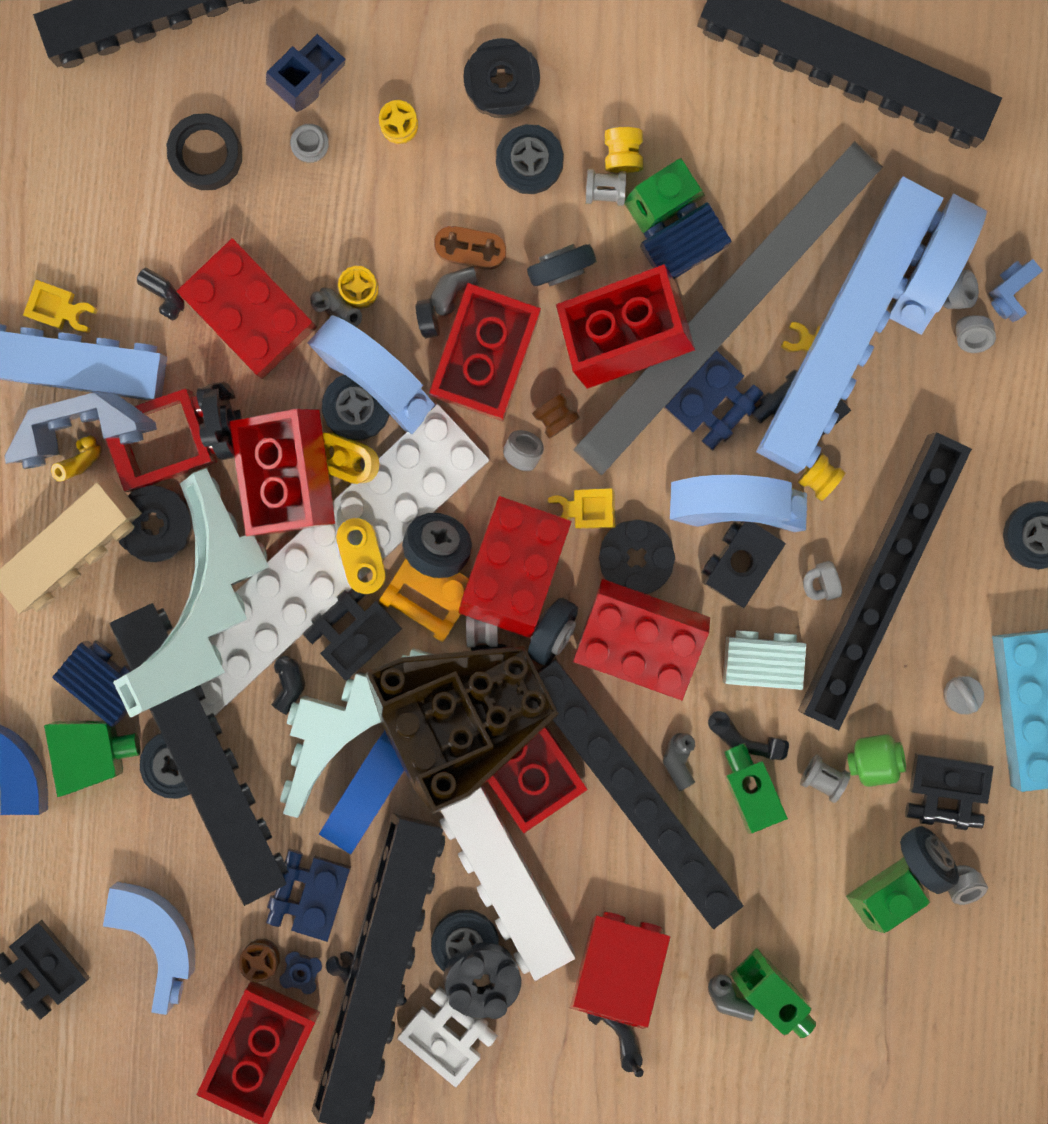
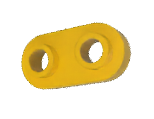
M323 433L328 473L353 484L368 483L376 477L379 471V458L371 447L336 435L335 433ZM331 446L334 448L333 457L329 454ZM362 458L365 461L364 470H362L360 466Z
M348 519L340 525L336 535L347 581L350 587L358 593L370 594L376 592L383 586L386 580V569L376 532L373 526L364 519ZM353 530H359L363 535V539L358 545H353L349 541V534ZM363 567H368L372 570L373 577L369 582H363L359 578V571Z

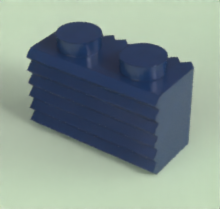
M693 202L676 213L679 220L667 227L663 222H660L644 233L646 240L641 242L640 248L653 268L665 264L673 279H676L730 245L732 242L708 202L700 207L696 202Z
M96 640L93 644L89 641L81 642L52 678L112 727L117 725L127 714V710L113 682L131 672V669L128 665H124L121 668L110 658L113 656V653L102 643Z

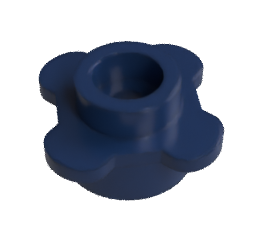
M297 951L290 952L285 958L287 967L285 973L280 976V984L286 989L291 987L301 989L306 995L313 993L317 987L315 983L317 973L322 970L321 960L317 957L311 958L306 955H300ZM298 970H303L304 976H299Z

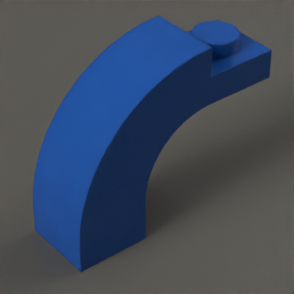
M0 725V815H40L48 810V784L43 766L34 750L23 738L12 730Z
M385 730L371 749L319 833L320 836L350 855L404 772Z

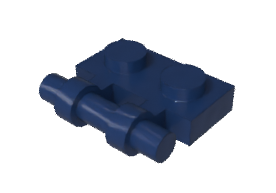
M716 350L664 409L691 433L702 423L705 424L711 431L702 439V442L713 451L722 440L726 442L733 435L731 430L745 415L749 417L757 408L755 404L764 393L753 384L744 394H741L735 386L743 379L744 375ZM726 397L733 406L719 420L712 412Z
M288 849L285 864L289 873L283 876L287 885L277 889L275 895H270L267 908L270 911L266 923L275 927H281L284 914L294 915L295 919L291 931L328 942L351 866L314 856L309 870L299 867L303 853ZM294 881L306 883L300 902L289 899Z

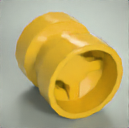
M618 127L605 130V144L609 147V154L605 157V171L612 173L626 171V173L643 170V156L639 154V146L643 143L642 129Z
M363 266L347 268L338 279L340 295L349 305L355 308L363 309L370 307L379 295V286L375 276L369 269Z

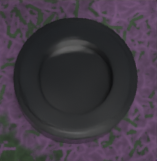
M431 298L417 301L415 309L422 336L425 339L439 336L438 317Z

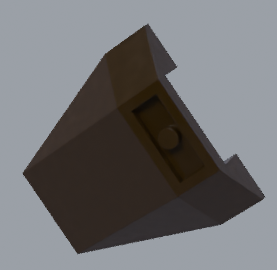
M524 646L402 657L366 672L377 712L386 734L414 791L433 814L470 798L559 714Z

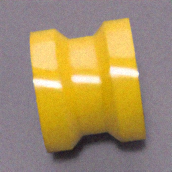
M392 100L386 103L380 110L378 117L379 125L387 140L395 144H405L416 136L418 119L415 110L409 103L402 100Z
M821 453L811 468L808 467L802 474L798 483L803 487L809 486L815 491V497L823 501L840 483L846 472L841 468H834L829 464V458Z

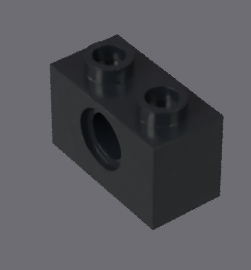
M734 521L722 541L727 543L720 556L713 553L701 573L706 575V578L702 583L740 608H745L786 543L753 522L741 521L738 524ZM738 550L745 551L750 557L748 569L741 573L736 572L731 566V557Z

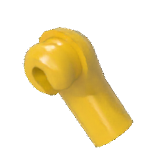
M89 435L76 441L75 446L80 454L52 465L51 472L55 480L61 482L83 474L100 457L101 445H97L94 436Z

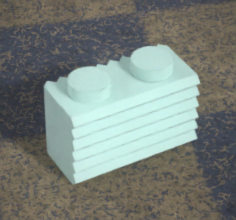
M736 630L735 637H726L723 683L803 690L806 643L797 642L796 634L774 633V639L767 640L758 639L759 632Z

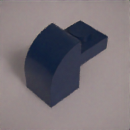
M316 34L300 51L292 46L266 72V85L296 112H299L319 97V91L345 66L346 59L321 36Z

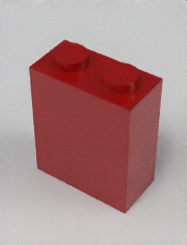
M604 911L603 917L596 915L592 919L570 1009L646 1029L649 1027L671 936L661 934L663 928L658 925L640 922V926L636 927L626 924V917Z

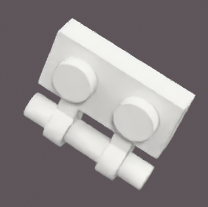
M439 986L430 997L441 1007L439 1011L433 1015L422 1006L399 1033L397 1039L454 1087H457L481 1059V1054L472 1048L471 1045L478 1038L489 1047L498 1035L487 1026L489 1022L484 1018L469 1017L454 1010L449 1005L446 991ZM451 1016L467 1029L461 1038L445 1025Z

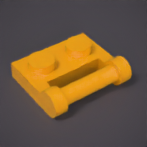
M405 559L378 603L386 608L394 607L435 633L433 637L443 643L461 615L458 611L469 578L460 572L448 578H433L421 574ZM404 583L447 609L449 612L445 619L441 620L400 594L399 591Z

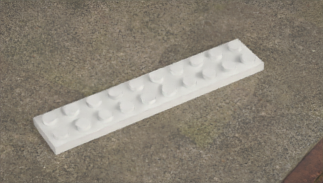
M438 404L427 413L424 421L413 434L407 432L379 458V471L372 481L362 484L352 483L333 501L336 524L301 530L267 562L269 565L267 569L253 575L236 591L244 602V613L247 620L209 638L211 645H214L222 656V668L225 673L201 684L206 699L200 701L206 715L213 713L216 716L303 635L313 624L311 620L319 613L323 615L338 601L336 597L344 590L348 592L351 589L347 581L336 539L337 531L343 522L352 518L368 521L376 532L381 555L385 559L403 542L407 527L416 517L426 513H434L490 461ZM359 530L351 531L349 541L353 545L361 543L363 539L362 533ZM363 567L359 571L360 580L372 570L368 567Z

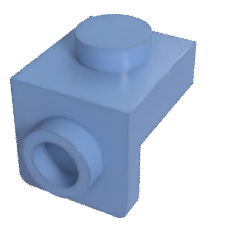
M1034 259L1024 265H1021L1019 261L1013 263L999 275L1004 281L988 293L993 298L991 302L992 307L1003 319L1009 318L1012 322H1015L1027 314L1013 295L1043 271Z

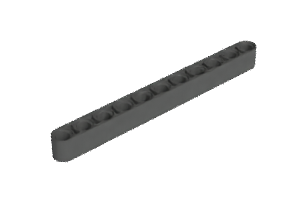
M854 141L688 323L695 351L648 367L574 448V451L602 476L883 166Z

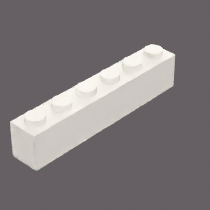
M481 786L470 798L441 810L444 818L439 820L449 840L456 837L463 851L458 853V856L467 873L469 874L474 871L481 885L476 888L486 907L493 904L500 917L495 920V923L504 940L506 941L511 938L518 951L513 955L523 974L530 972L534 981L574 960L575 951L484 786Z

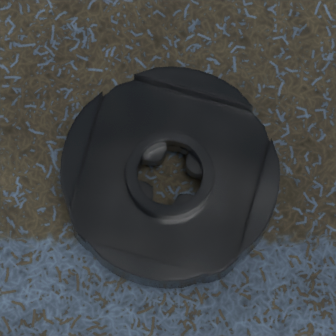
M497 38L482 43L476 49L477 51L468 59L464 68V86L469 100L474 104L478 112L494 118H510L521 114L532 106L539 91L540 70L536 58L526 48L520 46V43L512 39ZM505 69L506 75L513 76V81L507 82V87L499 88L497 83L491 82V78L497 76V70Z
M224 381L198 388L196 396L204 418V424H200L199 427L202 444L204 447L212 446L218 459L228 460L235 458L229 421L242 419L240 409L233 411L229 401L236 398L232 388Z
M145 486L132 491L128 495L142 514L132 522L135 528L118 541L125 550L137 557V559L145 562H162L172 559L188 546L193 531L191 512L188 504L179 493L165 487ZM156 513L157 518L163 519L164 526L159 528V534L153 535L152 530L145 529L144 522L150 520V514Z
M639 519L622 522L616 525L615 528H612L601 542L598 557L601 573L605 580L644 594L658 590L667 582L672 574L676 559L673 544L666 532L652 522ZM630 548L636 551L643 548L646 551L643 557L646 564L642 568L637 564L631 568L627 564L630 559L627 551Z
M486 942L473 944L471 950H467L462 954L459 951L453 955L447 963L443 976L449 1005L461 1014L473 1018L489 1017L490 1019H498L504 1016L507 1008L517 999L522 984L518 965L513 960L511 953L500 945ZM483 974L489 975L490 983L486 986L479 987L473 982L474 979H481Z

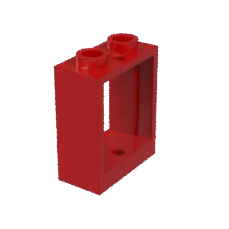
M185 388L134 407L145 415H149L181 404L199 454L198 456L141 475L131 443L120 444L119 438L106 439L124 492L131 493L138 488L152 486L217 463L212 446L204 447L202 444L199 427L200 424H204L202 420L203 411L200 409L197 396H194L193 391Z

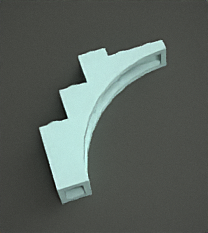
M207 468L193 473L180 483L191 512L195 535V571L187 603L177 625L161 647L138 668L113 682L130 718L225 673L222 668V656L219 650L214 645H211L209 638L247 620L244 613V602L240 595L234 592L232 585L251 578L253 575L269 567L266 561V551L263 545L256 540L255 536L245 535L239 537L236 520L230 512H227L220 497V487L217 481L210 477Z
M413 648L409 656L402 655V657L433 654ZM358 672L354 680H347L341 699L348 702L346 707L308 696L300 698L299 704L292 703L287 719V724L292 726L290 736L304 739V744L297 743L292 756L291 765L297 768L293 781L286 780L281 794L280 802L286 804L283 814L298 818L303 813L313 785L328 762L346 743L371 726L381 722L366 674Z

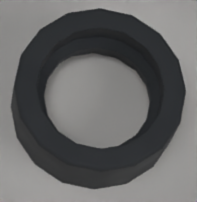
M209 113L193 114L180 120L171 130L166 143L167 159L173 172L188 186L201 191L216 190L229 184L238 174L242 163V146L236 133L222 118ZM199 130H210L219 134L227 146V157L224 164L218 171L211 174L195 173L186 166L183 160L182 149L186 139Z

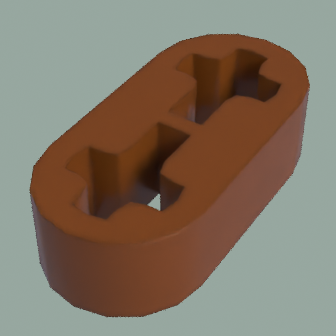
M447 226L442 228L434 239V247L438 256L449 263L493 270L498 268L506 258L504 241L493 233L457 226ZM450 235H456L457 242L468 245V250L455 248L453 254H447L446 247L441 245L442 240H449ZM487 242H493L495 249L500 251L499 256L493 255L491 261H485L483 253L472 251L473 246L484 248L487 246Z

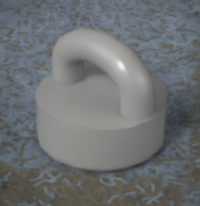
M962 270L943 304L945 308L964 309L972 308L975 305L979 290L977 279L970 270Z
M967 316L956 323L958 346L966 352H983L989 349L996 340L994 323L985 316Z
M523 430L514 431L507 439L503 454L507 462L513 467L522 471H531L538 464L544 451V445L533 433Z
M830 561L817 564L816 568L808 571L803 579L804 591L812 600L826 598L829 601L841 597L842 587L834 564ZM817 577L821 586V590L818 591L813 588V580Z
M958 676L952 678L947 683L944 689V700L952 711L959 714H971L977 712L984 701V691L977 680L968 676Z
M957 866L958 873L961 876H959L958 883L948 890L953 903L965 905L982 898L988 890L982 874L969 866Z

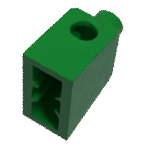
M679 158L638 184L624 201V205L644 234L656 224L664 223L684 207L700 200L705 194L682 158ZM640 201H641L642 204L644 205V207H645L647 213H646V212L644 211V209L642 208V206H641V204H640Z
M55 721L44 725L57 797L68 795L122 774V759L140 756L141 754L137 733L117 736L116 726L111 727L105 721Z
M745 743L724 751L732 774L725 776V779L748 834H753L787 820L788 817L763 761L754 764ZM750 776L755 779L758 786L755 793L749 794L746 792L742 783L745 777Z
M904 857L846 895L868 929L881 933L889 932L930 903L928 889L912 873Z
M758 948L730 973L745 999L782 1035H788L793 1030L799 1038H805L815 1029L816 1021L809 1015L812 1010L810 1005L795 986Z

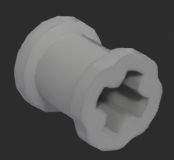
M588 169L585 204H592L594 200L617 202L618 206H624L626 171H620L618 175L599 174L595 173L594 169ZM597 186H608V187H615V188H614V189H602V188H597Z
M816 754L806 767L800 785L805 788L810 785L828 795L829 801L836 803L848 785L850 772L846 770L840 772L823 763L822 757Z

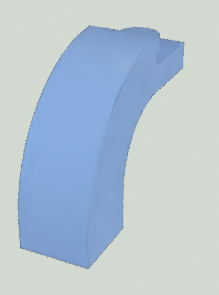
M954 193L943 209V215L932 232L929 242L903 293L889 311L891 312L890 319L921 335L934 314L939 312L959 278L980 235L987 214V210Z
M332 315L308 341L309 346L330 368L346 375L365 389L404 431L413 434L422 424L427 413L436 406L421 389L423 386L421 382L400 361L374 339L347 321Z
M709 475L671 482L670 520L696 527L718 522L745 521L762 523L791 532L806 530L807 493L792 489V482L750 475Z
M116 882L109 888L103 926L134 932L151 945L158 962V974L151 1012L167 1015L173 1005L179 1004L181 1000L183 981H178V978L189 979L195 971V948L191 932L182 915L164 897L141 886Z

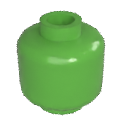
M888 734L858 739L854 746V753H848V765L851 776L858 775L860 782L866 787L897 783L901 773L906 772V759L902 742H895V739Z

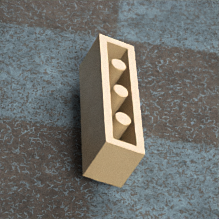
M113 478L97 482L0 569L1 593L19 614L32 608L36 612L42 610L55 599L51 594L59 586L63 589L68 587L81 576V573L78 571L79 568L86 562L89 565L94 564L108 552L105 546L113 538L119 541L127 536L135 528L132 522L142 513Z

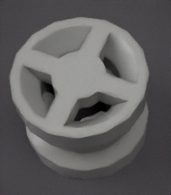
M466 616L467 647H476L479 643H486L489 647H498V627Z

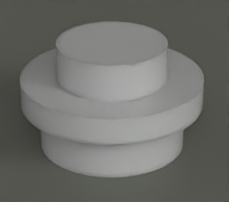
M304 124L293 132L290 146L292 152L299 160L306 163H314L326 155L329 148V140L325 131L318 125Z

